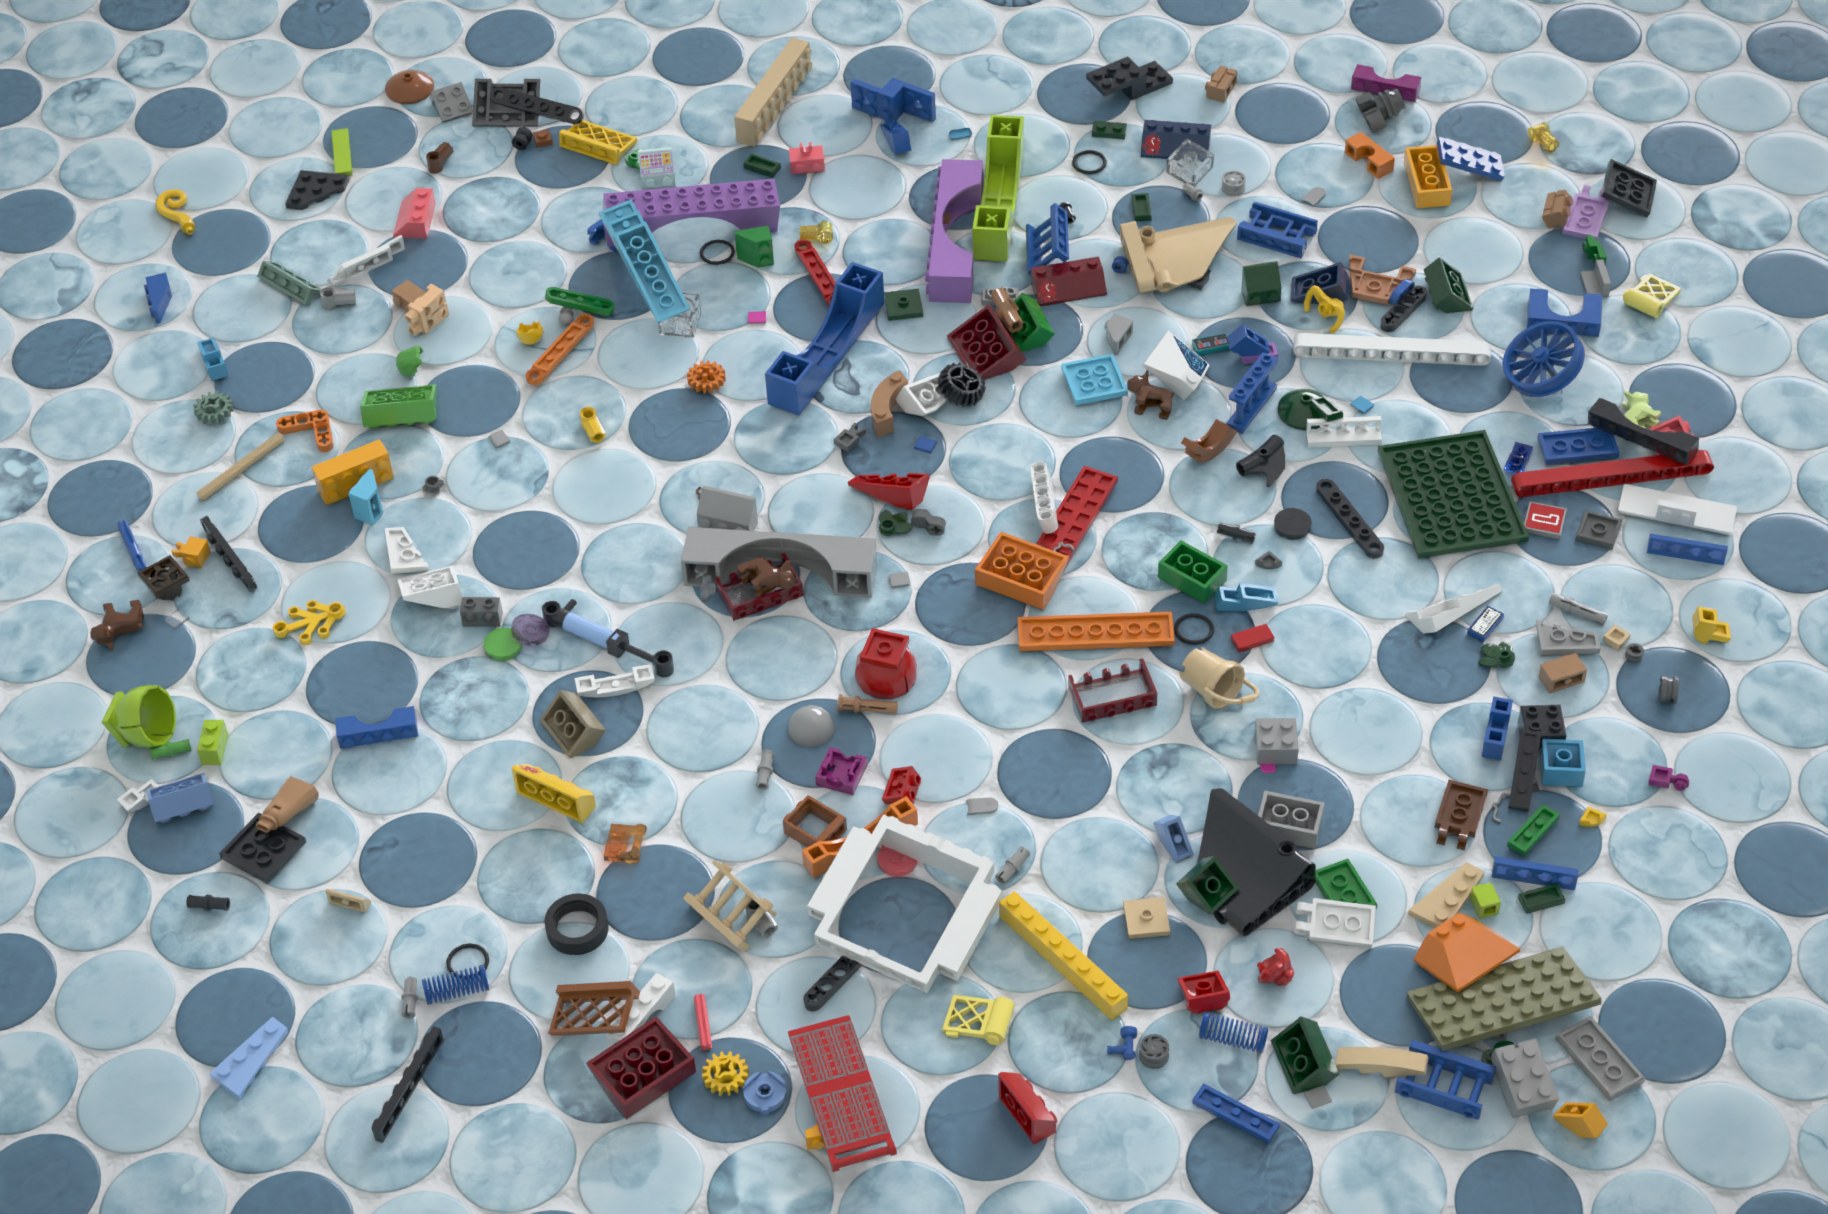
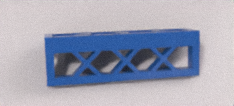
M1651 533L1647 547V553L1718 565H1724L1728 546Z
M1494 856L1492 878L1543 886L1557 883L1559 888L1575 890L1579 871L1574 868Z

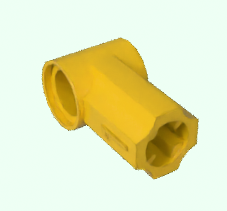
M592 407L582 408L580 410L581 427L586 431L591 442H602L606 435L596 416V410Z

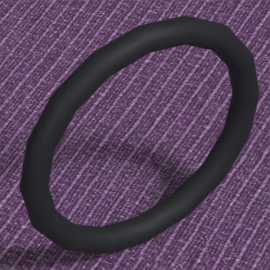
M1095 150L1081 151L1072 160L1073 167L1083 174L1098 173L1106 167L1107 163L1105 156ZM1088 153L1096 154L1103 159V165L1091 171L1080 169L1075 162L1079 156Z
M716 239L705 243L701 247L699 254L704 262L719 265L730 261L734 257L735 249L730 242ZM723 243L731 248V255L721 261H711L704 257L703 251L711 244Z
M1190 613L1178 618L1174 625V631L1181 641L1188 644H1200L1211 638L1214 633V626L1212 621L1206 616ZM1198 617L1209 624L1210 632L1203 639L1189 640L1179 633L1178 625L1186 618Z
M468 943L454 948L446 960L448 971L450 974L453 972L454 977H456L455 972L451 968V959L457 951L463 948H476L480 950L485 956V970L489 964V954L480 945Z

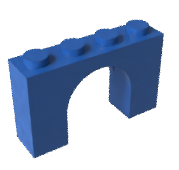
M1530 288L1527 328L1541 322L1557 321L1570 326L1576 335L1599 337L1602 294L1584 293L1582 310L1572 316H1563L1549 308L1548 290Z

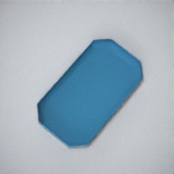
M968 127L950 130L949 132L950 139L953 140L971 137L972 131Z

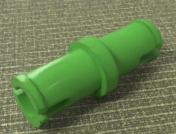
M189 739L174 743L170 741L165 745L149 748L152 760L166 756L174 757L175 754L192 751Z

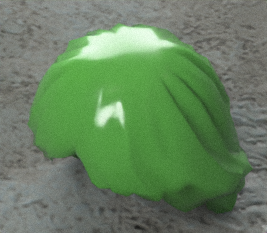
M421 346L408 348L397 355L396 366L403 376L412 377L418 372L417 368L422 364L420 354L423 352Z

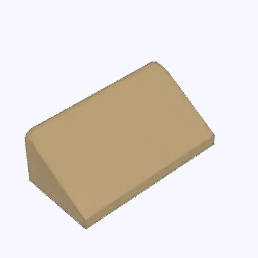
M328 888L325 890L330 904L366 913L372 902L365 898Z

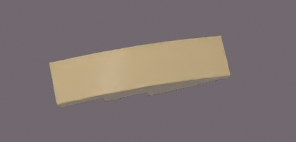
M1341 1047L1338 1048L1335 1064L1338 1070L1358 1068L1361 1074L1381 1072L1384 1078L1425 1075L1429 1057L1426 1054L1390 1048Z

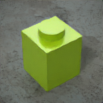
M1492 882L1472 887L1470 901L1478 918L1498 915L1501 901Z

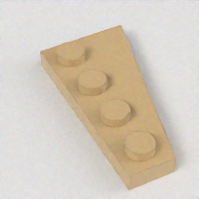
M1466 862L1410 908L1408 915L1433 928L1438 927L1461 911L1471 895L1472 887L1480 883L1485 871Z

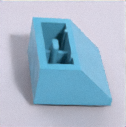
M369 469L360 478L358 483L350 489L348 494L354 518L373 526L382 516L383 510L373 470Z

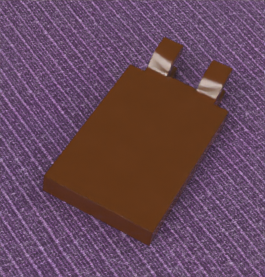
M1448 780L1434 828L1439 829L1437 844L1445 845L1447 834L1459 836L1457 849L1465 851L1468 836L1475 838L1488 795V789Z

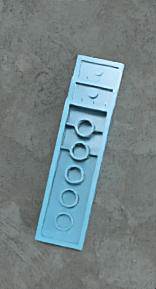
M632 200L599 212L614 245L657 323L689 311L690 307L654 236Z

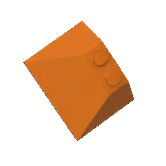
M1458 913L1428 932L1414 957V962L1458 993L1518 954L1520 948L1476 918Z

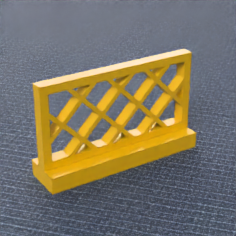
M584 120L580 124L573 125L568 130L562 129L559 132V147L614 165L620 163V157L637 143V137Z

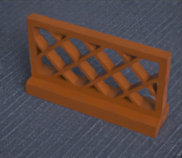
M631 981L557 985L556 993L559 995L548 1033L551 1036L625 1033L633 1000L639 998L640 991ZM621 1000H626L621 1008L618 1009L615 1006ZM603 1001H609L605 1007L599 1010L597 1007ZM591 1002L583 1011L580 1010L579 1007L582 1004ZM564 1003L573 1004L566 1011H562ZM614 1008L616 1012L606 1019L604 1014ZM577 1009L579 1014L572 1020H569L567 1017ZM593 1009H596L597 1013L588 1020L586 1015ZM620 1016L619 1026H611L610 1024ZM602 1017L604 1022L598 1027H593L592 1024ZM584 1018L586 1022L579 1028H575L574 1025ZM564 1019L568 1022L561 1029H557L558 1024Z

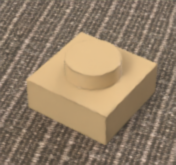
M1613 625L1603 635L1602 641L1620 650L1630 639L1631 634Z

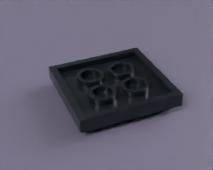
M1610 159L1606 169L1601 197L1632 210L1639 215L1648 217L1652 209L1657 179Z
M258 812L219 855L224 861L268 884L306 843V839L284 825L275 830L271 829L268 833L257 829L256 823L262 815Z

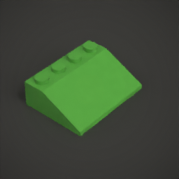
M437 385L365 391L360 406L363 427L374 429L381 425L394 427L402 423L404 425H413L415 422L432 423L437 417Z

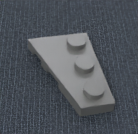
M1536 620V631L1541 655L1600 653L1601 647L1598 633L1575 628L1567 630L1561 628V625L1554 624V626L1544 625L1543 621Z

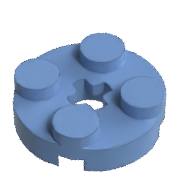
M769 1071L768 1074L757 1072L751 1075L744 1083L743 1095L745 1103L749 1108L763 1115L770 1114L771 1111L778 1109L787 1098L785 1081L780 1075ZM769 1089V1094L762 1095L760 1090L766 1091Z

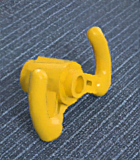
M1314 285L1305 296L1304 311H1310L1311 299L1314 295L1319 303L1318 310L1322 317L1337 316L1335 324L1329 329V332L1333 334L1341 327L1344 320L1345 310L1343 302L1337 298L1331 299L1318 286Z

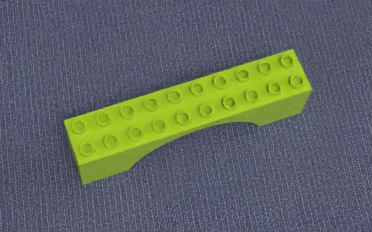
M990 115L981 205H976L972 228L973 260L1008 262L1024 154V116Z

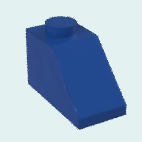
M1244 324L1227 336L1229 349L1242 357L1261 355L1263 352L1270 353L1267 339Z

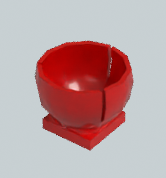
M875 628L871 629L863 650L857 656L855 668L857 684L865 694L876 699H895L905 695L906 692L908 693L914 686L917 663L915 656L908 648L909 636Z

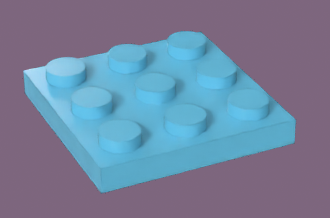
M1113 354L1061 364V370L1075 406L1128 396V389Z

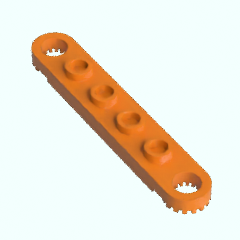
M580 314L532 365V368L527 370L526 381L528 384H541L593 328L594 318L591 314ZM534 375H538L536 379L531 378Z

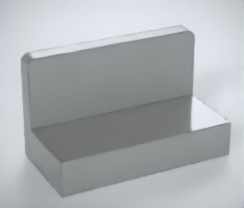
M1596 260L1595 270L1581 271V279L1586 293L1602 294V297H1607L1610 293L1611 281L1604 260Z

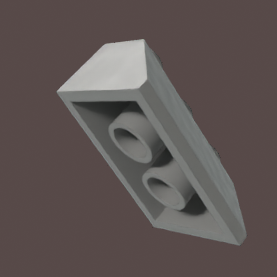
M703 485L697 509L698 527L754 531L758 524L756 497Z

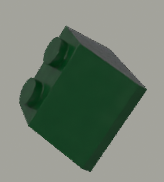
M1277 261L1243 266L1241 293L1246 306L1281 301L1282 287Z
M1215 856L1203 858L1176 883L1187 900L1209 915L1215 912L1239 889L1238 885Z

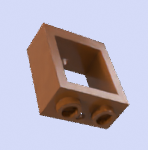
M807 795L803 801L801 800L797 803L796 808L784 817L783 829L784 834L809 847L818 841L838 840L847 831L846 817ZM809 813L829 824L817 838L797 827Z

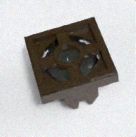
M171 555L137 572L138 577L156 599L173 601L174 597H180L182 593L181 585L190 581L189 576Z

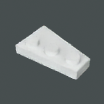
M404 527L385 528V540L391 574L429 571V565L427 562H424L421 553L414 547L413 541Z

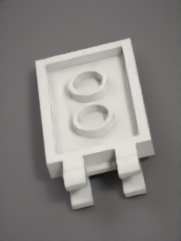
M1313 898L1312 904L1298 902L1296 915H1308L1307 923L1296 921L1294 934H1309V940L1372 948L1376 906Z

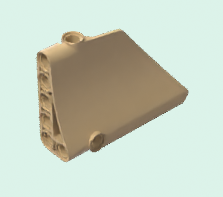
M1226 217L1155 232L1151 226H1144L1138 230L1136 221L1120 224L1122 248L1129 261L1138 293L1154 290L1167 292L1176 287L1202 279L1218 250L1236 226V220Z

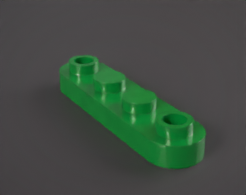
M549 287L545 292V300L550 304L603 316H610L614 312L615 304L609 299L557 287Z

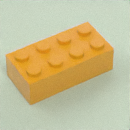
M1437 145L1406 147L1404 166L1416 208L1450 206L1452 187L1445 165L1440 164Z
M380 439L312 466L318 493L326 506L349 497L350 489L358 483L360 478L369 469L373 470L376 485L394 478L389 453Z

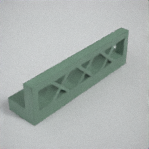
M262 261L257 275L258 278L304 305H310L313 295H320V290L322 289L277 262Z

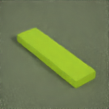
M348 128L331 130L335 174L352 176Z

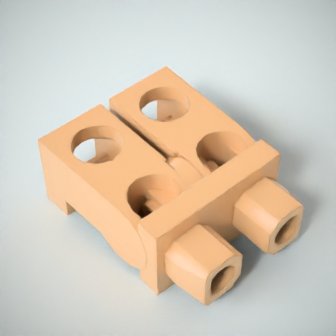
M433 284L426 287L427 293L417 298L414 303L408 304L409 311L404 316L405 320L411 324L407 327L408 332L414 336H417L420 332L427 334L430 329L449 315L444 290Z

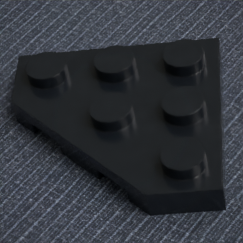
M300 170L286 200V209L304 210L313 202L320 203L330 198L329 195L337 192L340 194L344 192L350 180L349 175Z

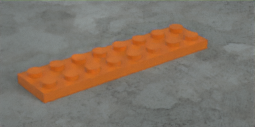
M1172 612L1018 617L1019 651L1174 646L1175 643Z

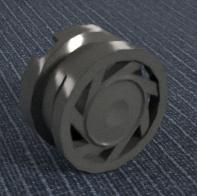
M1661 675L1658 695L1661 696L1659 703L1672 701V704H1676L1679 687L1678 676H1674L1672 680V678H1668L1666 675Z
M1150 1034L1141 1040L1139 1045V1059L1141 1063L1151 1069L1163 1067L1169 1059V1043L1166 1038L1161 1035Z

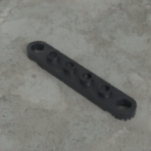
M502 87L494 88L490 95L492 101L497 105L577 125L584 119L583 112L578 107ZM498 92L503 93V97L501 99L495 98V95H497ZM572 113H579V117L571 119Z
M1330 479L1319 480L1316 491L1358 546L1363 549L1366 556L1372 557V559L1380 558L1384 553V544L1334 481ZM1325 485H1326V487H1327V485H1328V487H1330V489H1323L1322 487H1323V486L1325 487ZM1373 546H1374V548L1377 547V549H1379V550H1378V551H1372V550H1371V547H1372V548H1373Z
M209 517L201 518L200 523L207 534L209 543L215 545L216 552L219 556H223L226 566H231L234 577L236 579L239 578L249 592L257 589L256 582L253 581L254 578L247 571V568L216 526L212 524Z

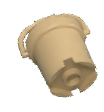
M1201 647V651L1194 649L1189 653L1182 663L1186 668L1184 673L1180 671V678L1204 697V701L1213 709H1221L1228 704L1244 705L1254 702L1259 697L1260 692L1258 688L1245 679L1244 668L1235 661H1227ZM1243 683L1255 693L1235 699Z

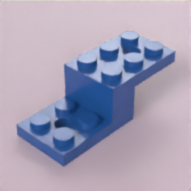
M893 77L882 89L857 79H853L850 82L852 108L886 121H897L904 112L932 123L936 119L934 92Z

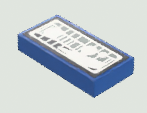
M1487 605L1468 628L1467 634L1484 642L1503 620L1504 613Z

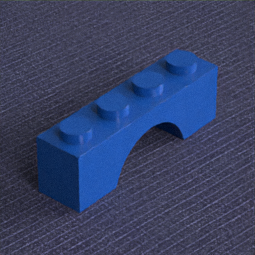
M414 706L394 709L392 715L387 720L378 724H365L359 721L355 715L335 718L336 735L340 749L419 736Z

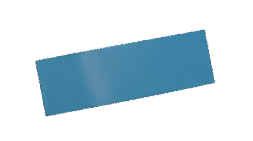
M215 338L197 342L211 381L229 376Z
M1239 584L1237 588L1219 586L1214 595L1217 611H1250L1278 604L1276 590L1271 587Z

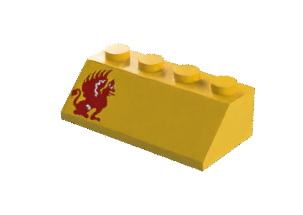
M521 764L513 765L511 768L516 793L580 823H583L596 807L594 794L589 790H583L554 774L546 773L539 767Z

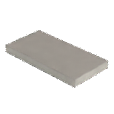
M1591 1016L1556 1034L1555 1039L1609 1102L1644 1083L1645 1077Z

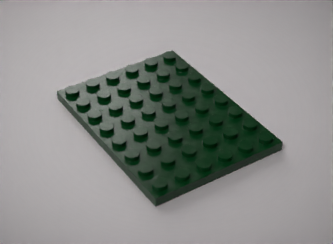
M1486 430L1378 446L1379 457L1418 559L1529 541L1528 532Z

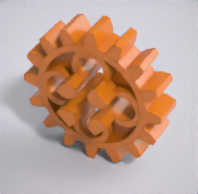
M709 360L706 363L700 361V365L694 364V368H689L687 373L688 385H691L692 390L696 388L697 393L701 390L703 394L707 391L713 393V389L719 390V386H724L726 381L725 369H722V365H717L716 362L711 364Z

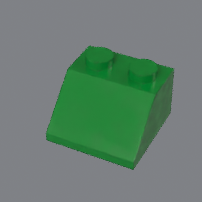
M769 226L734 231L737 259L757 268L774 265L772 237Z

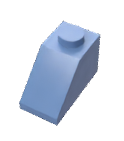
M1168 815L1153 822L1160 842L1174 862L1194 854L1180 816Z

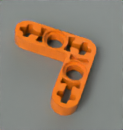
M314 410L283 416L276 421L277 430L280 434L314 429L317 448L320 452H329L334 447L330 420L325 410ZM301 420H307L306 423H298ZM321 429H327L326 432H318Z

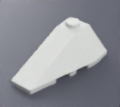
M940 373L908 384L902 388L895 400L905 413L924 416L937 411L948 398L944 399V394H940V389L937 388Z

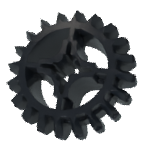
M960 362L957 365L955 363L947 365L940 372L937 381V388L940 389V394H944V399L948 398L950 403L954 402L956 406L961 404L962 407L976 405L982 399L986 389L985 381L982 380L983 376L978 375L979 371H974L973 367L969 368L967 364L963 366Z

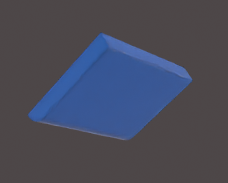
M920 436L914 449L931 453L937 441Z

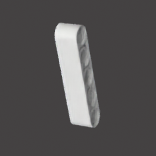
M1037 462L1030 468L1036 512L1042 531L1049 534L1058 529L1053 488L1046 463Z

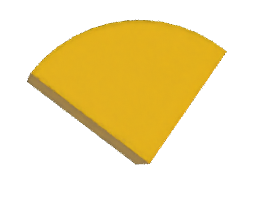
M1587 807L1579 821V825L1585 827L1598 826L1606 820L1607 814Z

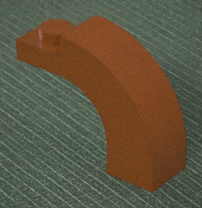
M1216 419L1202 438L1194 441L1184 437L1181 444L1186 446L1185 453L1197 462L1204 463L1219 455L1229 445L1237 431Z

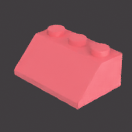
M416 188L402 200L393 237L400 235L403 238L428 237L436 205L433 189Z

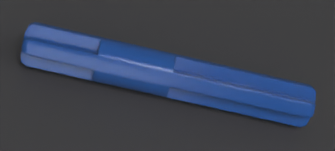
M126 520L119 521L117 523L118 529L136 570L139 572L147 567L128 522Z

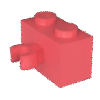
M809 142L808 147H803L802 143H800V148L789 149L792 175L825 171L822 145L812 146V143Z

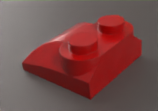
M1219 970L1178 978L1188 1011L1200 1014L1204 1011L1221 1010L1228 1005L1230 991Z

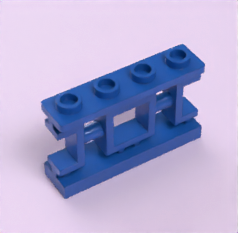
M1254 201L1249 211V218L1253 220L1251 223L1246 221L1240 222L1237 230V240L1302 259L1304 250L1307 248V240L1303 239L1305 235L1312 237L1316 235L1318 220ZM1275 225L1285 228L1284 232H1279L1271 229V227Z

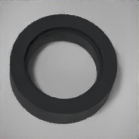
M582 893L569 894L556 900L548 908L544 919L549 943L557 951L567 955H582L595 950L604 942L609 930L604 905L597 898ZM585 911L596 918L597 921L593 930L581 937H567L557 930L560 919L571 912Z

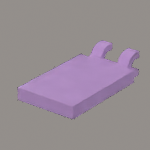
M1588 185L1583 186L1581 194H1575L1573 205L1570 208L1571 215L1563 227L1562 234L1586 239V235L1590 234L1597 240L1610 202L1601 197L1602 189L1598 198L1589 196L1591 186Z

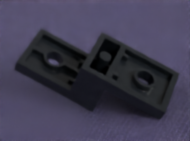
M1128 56L1086 73V79L1104 97L1122 90L1131 100H1134L1173 83V77L1156 61L1138 67Z

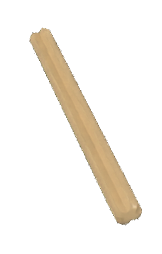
M280 433L273 435L197 491V497L204 501L284 442L283 435Z

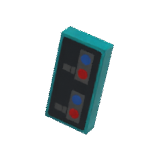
M1226 333L1192 339V346L1198 356L1229 350Z

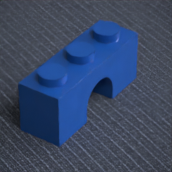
M1493 696L1481 757L1502 760L1513 700Z

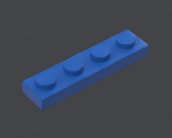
M1204 1083L1192 1100V1104L1267 1144L1270 1143L1280 1128V1123Z

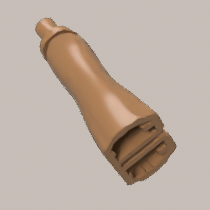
M290 776L259 817V821L256 823L257 829L266 833L271 829L275 830L289 822L296 814L314 804L319 798V793L315 786Z

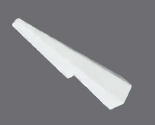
M1495 584L1485 589L1476 590L1472 594H1463L1429 607H1422L1418 611L1406 612L1405 614L1423 634L1437 632L1502 592L1501 585Z

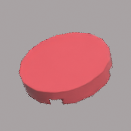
M882 846L877 855L879 868L890 876H905L911 873L918 863V860L886 846Z

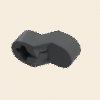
M916 509L913 511L911 524L915 527L926 529L930 535L940 536L944 533L946 521L942 517L932 516L927 509Z

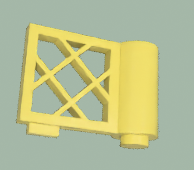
M1649 274L1648 276L1644 275L1639 281L1640 284L1635 288L1626 290L1622 299L1624 304L1649 316L1658 318L1663 308L1680 293L1681 288ZM1651 281L1657 285H1650L1649 282ZM1640 290H1648V292L1644 293ZM1663 297L1664 301L1659 300L1657 298Z
M953 995L942 1028L943 1033L947 1037L970 1036L985 1038L991 1045L1002 1044L1005 1040L1015 1004L1012 1000L1005 997H997L995 1000ZM957 1002L966 1003L968 1006L959 1012L956 1009ZM979 1006H988L987 1010L981 1014H978L975 1010ZM972 1011L975 1017L965 1022L962 1016ZM958 1018L962 1022L958 1027H950V1023ZM978 1021L981 1023L980 1031L971 1030L969 1027Z

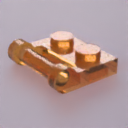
M611 823L603 855L604 861L638 863L641 856L639 854L643 835L646 834L647 826L644 824L623 825ZM635 835L632 851L627 853L630 836Z

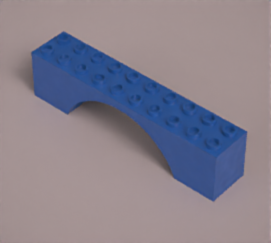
M855 262L850 263L835 283L828 312L813 341L798 355L782 351L766 371L765 381L768 405L796 415L802 413L884 305L883 272Z

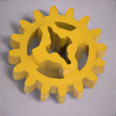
M721 1051L719 1057L713 1054V1060L707 1059L706 1066L702 1067V1079L705 1082V1087L710 1088L711 1093L719 1091V1096H722L723 1092H727V1095L730 1096L733 1090L739 1093L738 1087L744 1088V1083L749 1078L746 1060H740L739 1054L733 1057L732 1051H729L728 1055H724L723 1051Z

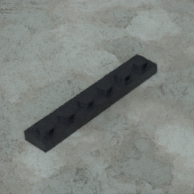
M433 1026L431 1031L425 1035L422 1046L414 1053L413 1061L409 1067L405 1068L403 1077L399 1084L395 1085L389 1101L384 1103L382 1113L379 1118L374 1120L372 1132L375 1141L384 1142L443 1043L444 1039L441 1028Z

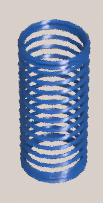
M479 965L480 977L475 966V977L472 968H469L471 981L466 968V981L462 970H460L461 981L457 971L455 972L456 981L453 972H451L452 985L448 973H446L447 985L442 974L443 988L438 975V988L434 977H432L433 988L430 978H427V981L425 978L422 979L427 1005H432L433 999L437 1003V996L440 1002H442V996L446 1001V992L449 1000H451V992L454 999L456 998V992L460 998V989L464 997L465 989L468 995H470V988L472 994H474V985L477 993H479V985L482 992H484V987L485 991H489L484 965Z
M1210 1012L1204 1013L1200 1025L1199 1038L1207 1040L1209 1037L1210 1041L1214 1038V1042L1222 1043L1223 1041L1224 1045L1228 1042L1229 1046L1231 1044L1233 1047L1237 1045L1238 1048L1242 1045L1243 1049L1247 1046V1050L1251 1049L1253 1052L1256 1049L1257 1053H1263L1268 1027L1264 1026L1262 1029V1025L1260 1026L1254 1046V1038L1257 1031L1256 1024L1249 1046L1253 1026L1251 1023L1244 1045L1248 1022H1246L1239 1045L1243 1020L1240 1023L1238 1037L1235 1042V1034L1239 1022L1238 1019L1236 1020L1230 1042L1234 1019L1232 1018L1229 1033L1225 1041L1229 1017L1226 1019L1224 1033L1220 1040L1224 1016H1222L1219 1033L1216 1038L1220 1015L1217 1016L1215 1029L1211 1037V1030L1215 1019V1014L1212 1015L1210 1029L1206 1037Z

